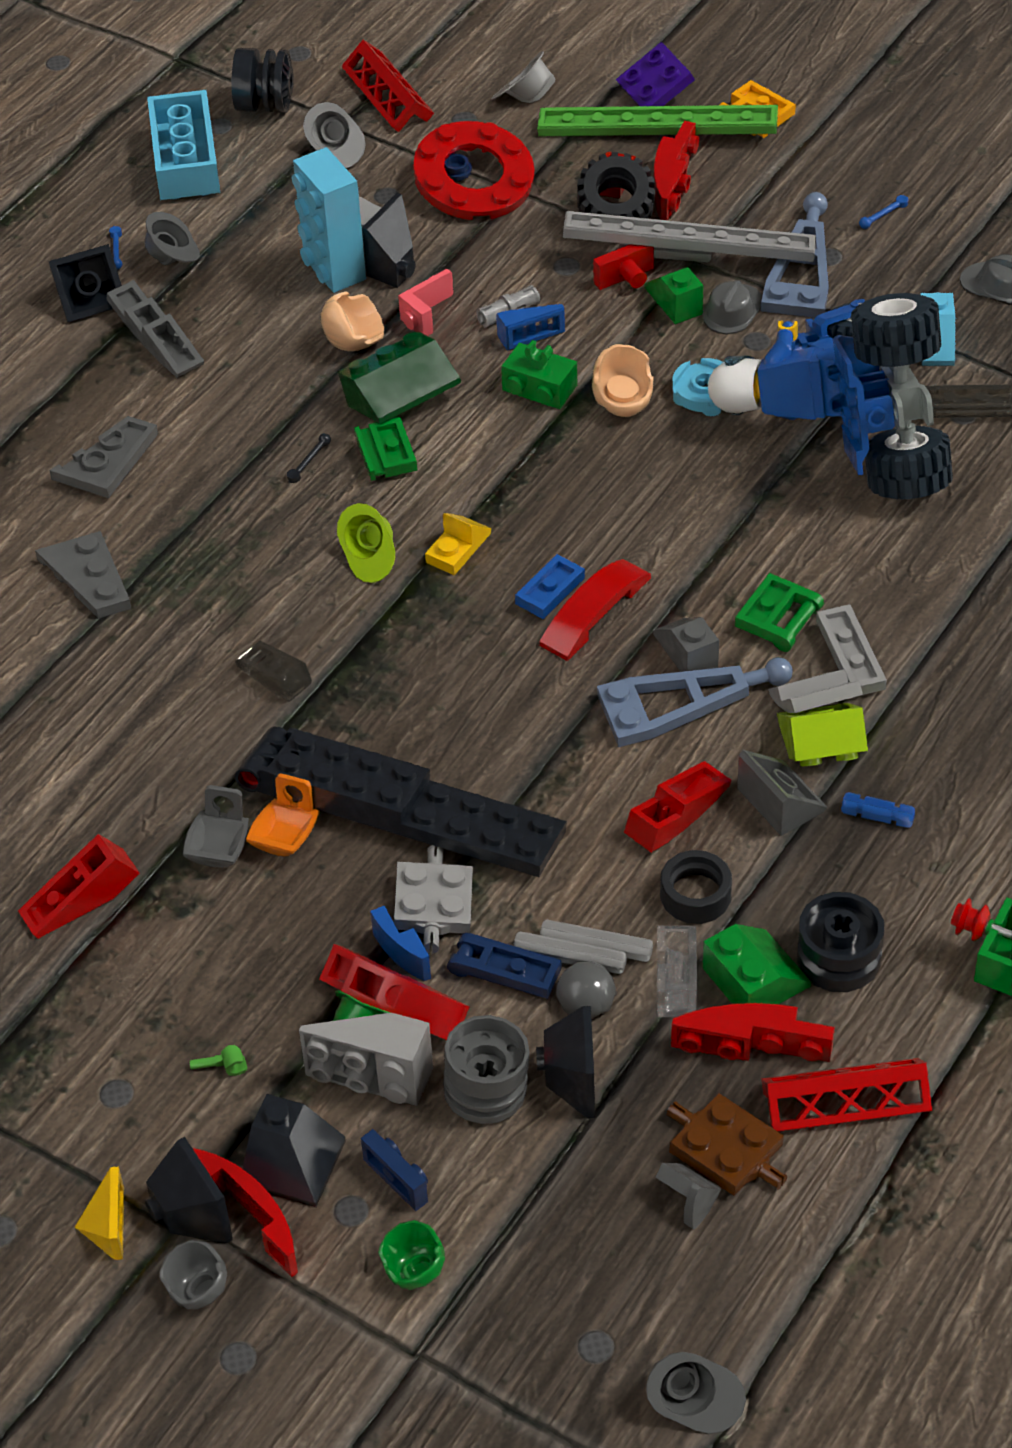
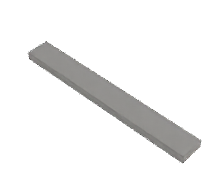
M566 211L563 238L808 262H814L816 235L574 211Z

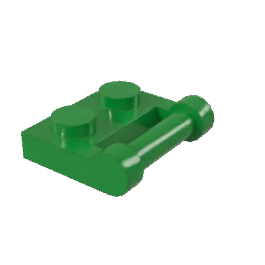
M769 573L736 615L735 627L772 642L780 651L788 652L796 642L795 637L812 614H816L823 607L824 599L820 594ZM794 602L802 605L784 629L776 626Z

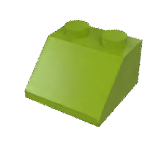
M850 703L820 706L797 713H777L789 759L800 761V766L822 764L823 757L836 756V761L853 760L858 758L857 752L868 751L863 707Z

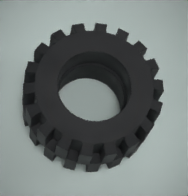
M611 152L610 157H606L604 153L599 155L597 162L592 159L588 162V169L583 168L580 173V179H578L577 208H579V212L651 218L655 197L654 177H650L651 170L648 166L642 168L643 161L639 158L632 160L631 154L625 153L624 157L618 156V152ZM618 187L627 190L632 197L626 202L614 204L605 201L599 195L608 188Z

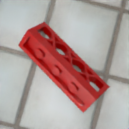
M364 39L341 66L396 131L400 132L414 114L426 122L434 114L383 52ZM364 57L362 69L355 71L353 69L354 66ZM377 73L375 85L368 86L370 75ZM390 89L389 99L381 102L383 90ZM404 105L405 109L395 119L396 106Z
M920 1058L761 1078L763 1095L768 1098L771 1128L776 1131L932 1111L927 1063ZM918 1080L921 1102L903 1104L893 1096L903 1082ZM894 1083L888 1091L880 1086ZM874 1086L885 1094L873 1109H863L854 1102L864 1087ZM853 1089L849 1096L840 1090ZM834 1091L845 1101L835 1114L825 1115L814 1105L824 1092ZM814 1094L809 1102L801 1097L802 1095ZM796 1097L805 1104V1107L795 1119L780 1121L777 1099ZM890 1099L897 1104L895 1106L885 1107ZM850 1105L858 1110L845 1112ZM810 1110L814 1111L817 1115H819L813 1117H806Z

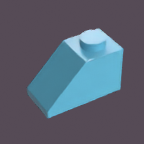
M921 293L920 295L932 298L938 303L942 343L938 353L923 360L922 366H955V307L953 293Z

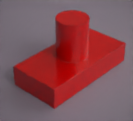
M630 244L593 259L594 284L599 290L626 280L633 288H640L647 280L645 272L654 269V246Z

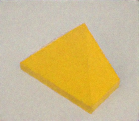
M119 1166L110 1167L75 1225L78 1231L114 1260L123 1259L124 1185Z

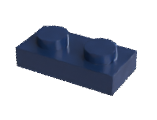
M374 1129L361 1137L363 1160L415 1211L428 1203L426 1185L428 1179L418 1165L415 1163L410 1165L402 1157L397 1145L390 1138L383 1139Z

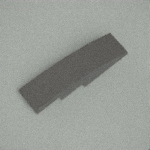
M134 280L107 293V301L142 345L176 378L204 364L203 358L171 314L165 315L152 296L147 298Z

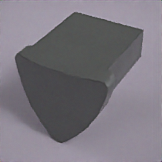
M662 1163L655 1177L687 1197L684 1207V1224L692 1229H696L704 1220L721 1191L720 1187L679 1163Z

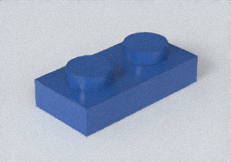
M556 554L515 594V604L544 619L585 579V568Z

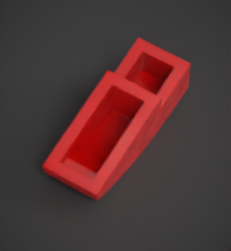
M703 761L657 785L653 798L630 809L624 833L652 853L695 822L729 788L732 780L706 761Z

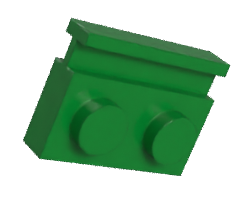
M400 417L389 419L382 424L377 422L368 424L369 428L360 429L359 426L354 427L355 438L371 481L376 480L375 476L385 475V478L418 471L417 460Z

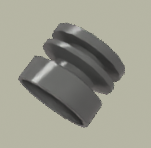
M492 1015L474 1016L460 1022L449 1033L444 1051V1097L452 1111L463 1119L480 1124L498 1123L512 1117L522 1107L527 1092V1071L530 1052L528 1040L518 1026L507 1019Z

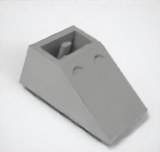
M386 1013L302 1025L299 1029L307 1076L321 1083L332 1082L349 1087L357 1093L368 1092L379 1095L394 1103L418 1105L433 1070L430 1026L428 1022L395 1013Z

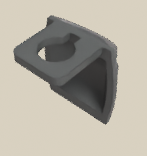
M214 785L206 787L205 811L199 812L187 833L183 852L185 858L201 865L219 868L229 867L236 862L245 845L249 818L243 817L242 792L240 790ZM218 796L226 797L233 802L234 807L230 808L227 813H221L220 807L214 802V798Z

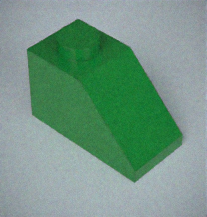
M688 267L644 284L647 292L675 325L703 314L704 285Z

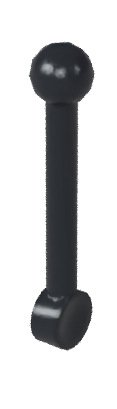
M321 434L318 438L319 442L297 468L287 472V479L290 483L300 481V473L323 446L330 444L331 437L329 434Z

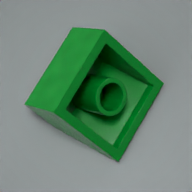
M734 924L703 941V970L732 1004H780L811 987V981L766 929Z

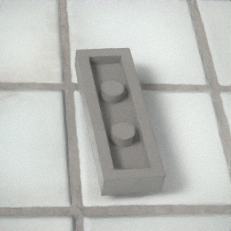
M851 605L818 611L816 622L838 669H845L848 682L859 681L863 695L886 690L887 679Z

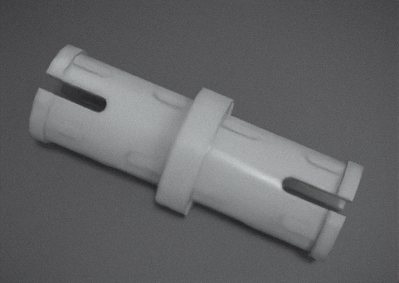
M533 285L511 295L508 293L504 294L494 303L478 308L476 310L477 319L484 328H487L496 323L497 313L538 305L540 303V295Z

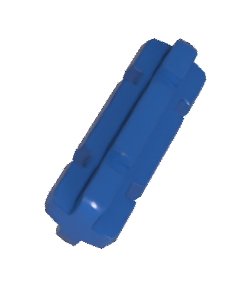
M851 792L845 793L841 810L844 814L856 816L857 813L862 814L861 818L891 824V821H896L897 826L910 828L915 818V808L913 806L900 804V807H896L895 802L869 796L861 799L860 794Z

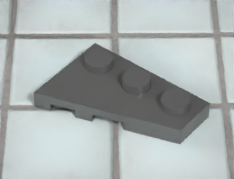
M127 416L98 436L99 442L87 450L81 448L72 454V461L63 467L58 464L49 470L51 480L110 498L157 437V425Z
M101 531L35 550L37 560L43 566L47 565L61 583L65 582L74 591L75 597L98 619L131 609L130 599Z

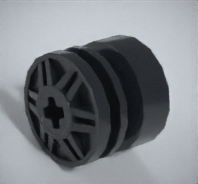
M237 48L233 57L231 76L232 100L235 110L256 112L262 98L265 111L273 112L276 106L279 113H287L294 87V73L290 52L280 49L276 57L275 51L268 49L262 62L257 48Z

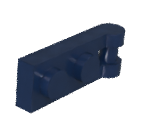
M463 933L457 943L459 950L451 955L447 963V969L456 976L466 977L470 975L546 999L549 998L562 969L561 960L472 933ZM481 955L480 959L473 958L472 956Z

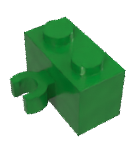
M532 340L529 345L519 342L501 366L503 391L557 409L562 408L578 386L577 361L553 354V349L550 345H547L544 350L536 348L535 340Z

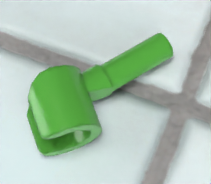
M235 1045L225 1047L221 1051V1055L190 1060L191 1070L224 1066L226 1073L231 1076L241 1075L247 1071L245 1057L242 1055L241 1049Z

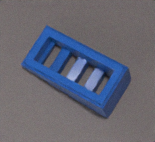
M562 304L497 313L498 338L508 351L514 349L519 342L529 344L532 340L538 341L565 332L564 306ZM549 318H552V324H548Z

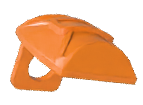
M280 773L275 779L277 799L274 798L257 816L246 837V842L270 854L290 856L296 852L311 833L318 818L319 810L313 809L312 787L308 780ZM290 785L298 788L303 798L298 803L293 802L285 786Z

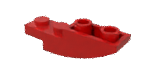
M684 120L676 137L663 136L658 146L654 163V202L660 220L668 221L673 211H678L682 194L687 193L690 188L691 175H687L689 158L691 154H696L699 146V136H696V123Z
M337 944L333 945L319 980L347 993L362 1003L390 1013L428 1022L430 1034L447 1040L449 1033L460 1022L464 1021L470 1006L415 979L392 971Z
M763 1003L729 1004L700 1009L673 1018L671 1047L680 1048L689 1053L702 1052L718 1055L728 1060L740 1059L749 1061L751 1050L754 1048L769 1054L781 1053L798 1056L808 1061L820 1060L830 1062L835 1027L797 1020L798 1007Z

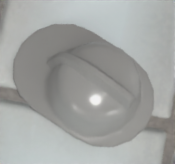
M544 51L538 53L518 76L493 95L491 101L505 92L521 102L527 103L538 101L555 83L554 75L541 60Z
M330 102L319 103L308 111L303 127L305 136L310 144L317 151L327 147L345 168L352 167L358 163L364 154L365 137L360 127L347 112L337 104Z

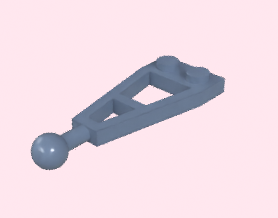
M812 192L805 197L803 208L807 213L806 220L799 219L792 233L816 235L814 262L777 259L765 282L761 300V312L813 318L825 313L829 285L824 223L818 221L819 216L825 213L828 206L827 199L823 194ZM790 262L817 265L818 286L780 282Z
M776 657L769 660L765 668L743 673L740 666L629 677L597 686V695L618 747L655 738L749 696L750 686L765 682L775 686L784 685L790 681L793 669L789 661ZM733 684L706 697L703 696L700 689L703 686ZM686 689L691 701L690 704L649 721L639 698V693Z

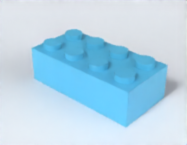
M200 90L147 97L160 200L221 193L207 91Z
M327 147L293 160L295 174L292 175V182L297 191L295 207L300 218V224H298L297 228L302 239L303 248L300 249V254L306 266L313 268L318 280L321 283H325L333 293L366 280L357 180Z

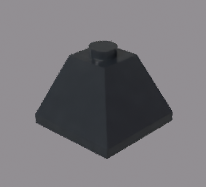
M396 193L362 227L366 276L398 288L407 278L413 275L416 263L414 261L413 245L402 194Z
M109 244L48 261L67 323L113 310L107 301V293L122 286Z
M582 1006L544 1030V1046L536 1047L537 1071L545 1070L547 1088L586 1118H595L591 1006Z
M266 1094L251 1126L243 1170L253 1176L271 1195L317 1207L346 1139L343 1134L305 1104Z
M184 1136L176 1141L146 1181L150 1197L145 1200L146 1207L156 1223L162 1220L171 1234L226 1244L232 1241L233 1237L224 1195Z

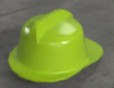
M357 503L348 506L341 513L337 522V536L349 566L355 576L363 582L375 583L381 581L390 573L395 561L396 552L391 525L385 517L381 516L375 508L368 504Z

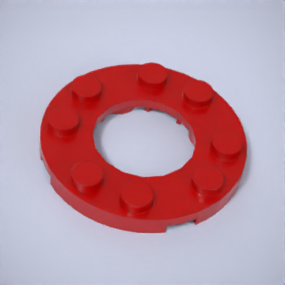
M459 121L441 125L422 139L415 151L413 162L415 184L421 195L438 210L451 216L473 220V216L490 215V219H494L516 210L528 198L534 180V162L527 147L515 135L491 122ZM479 148L482 149L483 153L486 151L492 153L499 159L498 162L503 167V175L498 182L490 187L476 189L467 188L455 183L448 176L444 164L449 155L455 154L459 149L473 151Z

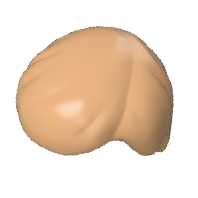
M347 291L341 292L329 298L321 312L322 328L329 342L340 350L358 351L383 339L384 326L382 318L369 297L364 294L348 296L350 294Z
M615 344L603 350L595 361L592 375V391L597 403L605 407L613 415L620 417H631L645 409L652 396L654 381L650 371L649 357L643 351L630 345Z

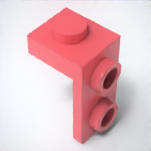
M445 269L398 295L400 320L404 322L408 329L421 332L427 336L433 334L431 307L453 295L452 272Z

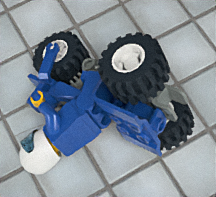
M895 293L878 296L870 300H854L819 314L814 320L812 318L806 319V332L798 334V321H794V324L790 321L784 323L783 320L778 321L776 343L762 360L748 355L727 356L724 362L717 366L709 377L708 393L710 399L715 406L731 413V415L737 416L747 411L762 408L764 414L788 420H795L797 418L812 420L825 418L826 415L832 417L842 416L844 450L858 475H863L862 462L865 459L868 487L874 494L891 499L921 498L945 489L953 480L949 436L939 429L915 426L911 421L923 419L927 426L934 424L931 395L925 385L918 382L909 368L910 364L918 363L938 353L942 345L938 303L932 298L912 293ZM884 431L874 435L873 438L868 440L869 433Z

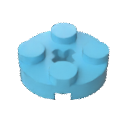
M701 358L698 364L690 365V361L680 365L672 377L673 401L675 404L692 411L703 412L707 416L719 415L721 409L715 406L710 399L708 387L702 386L708 383L713 370L723 362L712 358Z

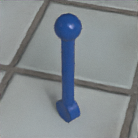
M900 195L896 198V202L870 217H862L859 221V226L862 229H868L872 222L894 209L907 207L908 197Z
M113 226L109 229L110 237L113 238V259L116 269L119 270L122 267V261L119 259V237L122 236V230L118 226Z

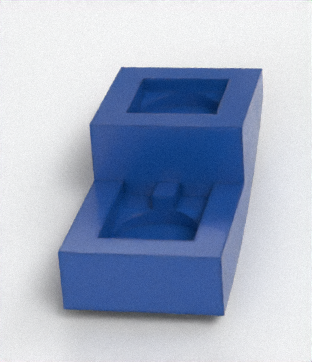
M385 906L371 910L373 935L389 957L416 978L422 981L431 979L429 955L415 929L412 928L399 933Z

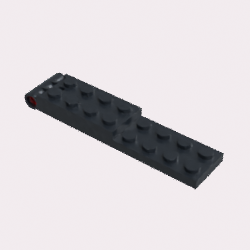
M270 727L235 773V780L242 789L248 792H260L276 798L275 779L278 774L281 773L308 780L312 787L313 809L536 877H540L566 833L567 821L431 781L429 768L291 727L288 731L281 727ZM290 785L285 786L293 802L298 803L303 798L298 788Z

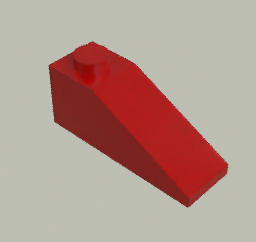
M97 834L29 899L18 912L32 934L39 939L114 899L140 872L123 848Z

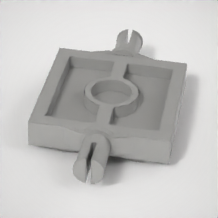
M434 845L430 846L427 850V863L397 862L394 912L396 928L398 930L414 928L416 932L424 934L423 946L427 953H429L430 942H432V954L439 951V935L470 933L473 866L442 864L444 850L441 847H437L435 857Z

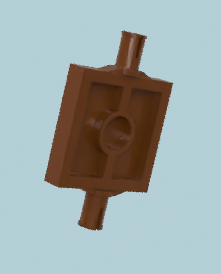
M720 1093L704 1109L694 1114L676 1101L673 1102V1105H670L666 1116L671 1117L684 1126V1129L670 1142L669 1152L733 1196L746 1183L759 1177L777 1190L781 1189V1186L785 1184L787 1175L769 1164L770 1158L783 1146L784 1135Z

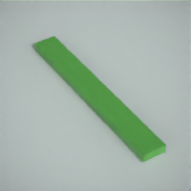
M778 105L540 108L537 130L538 136L677 135L685 120L696 123V135L777 134Z

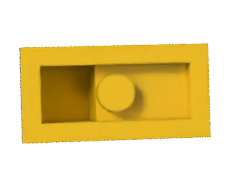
M444 513V532L427 550L425 560L427 564L455 575L491 534V528L464 516Z

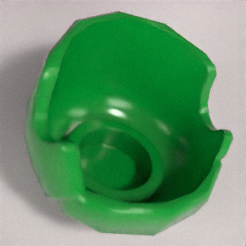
M416 1220L399 1223L387 1232L378 1250L388 1278L394 1285L408 1290L425 1287L441 1274L445 1261L444 1247L434 1229L430 1225Z

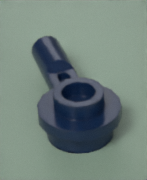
M452 153L445 161L444 168L454 182L462 181L471 175L472 166L466 156Z

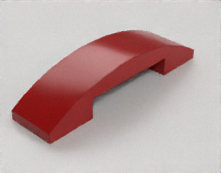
M624 559L617 560L603 567L582 584L559 610L540 639V646L569 661L589 641V630L623 596L631 599L651 579V573Z
M193 1148L220 1191L224 1192L227 1190L264 1227L261 1231L265 1251L291 1277L296 1275L298 1268L291 1232L281 1209L270 1193L253 1176L231 1161L216 1154Z

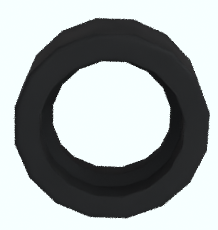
M689 850L678 853L666 862L661 871L660 900L665 910L675 919L686 923L703 924L716 920L726 912L731 903L732 873L727 863L715 854L703 850ZM702 875L712 879L719 885V888L711 896L696 899L679 894L674 889V883L683 877Z

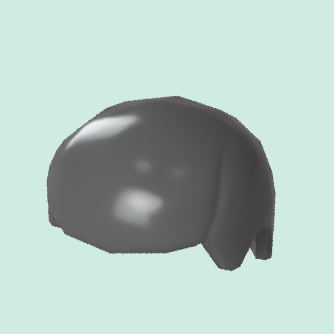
M589 961L577 962L566 969L558 981L556 994L564 1012L571 1014L582 1006H591L592 1019L611 1009L617 992L614 979L607 969L595 962Z
M190 1240L177 1245L165 1256L160 1269V1280L171 1299L180 1307L200 1309L212 1304L225 1289L227 1278L225 1263L209 1243Z

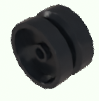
M831 892L820 895L805 906L799 919L797 964L814 986L830 992H850L861 989L874 980L881 967L884 942V919L879 909L866 898L851 892Z

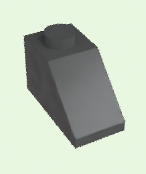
M702 617L682 618L653 630V635L680 672L718 668L719 639Z

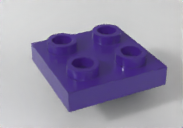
M662 42L616 79L620 87L638 106H664L695 80L691 72Z

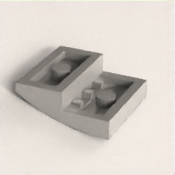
M845 669L768 689L774 702L789 713H797L863 695L860 682H848Z

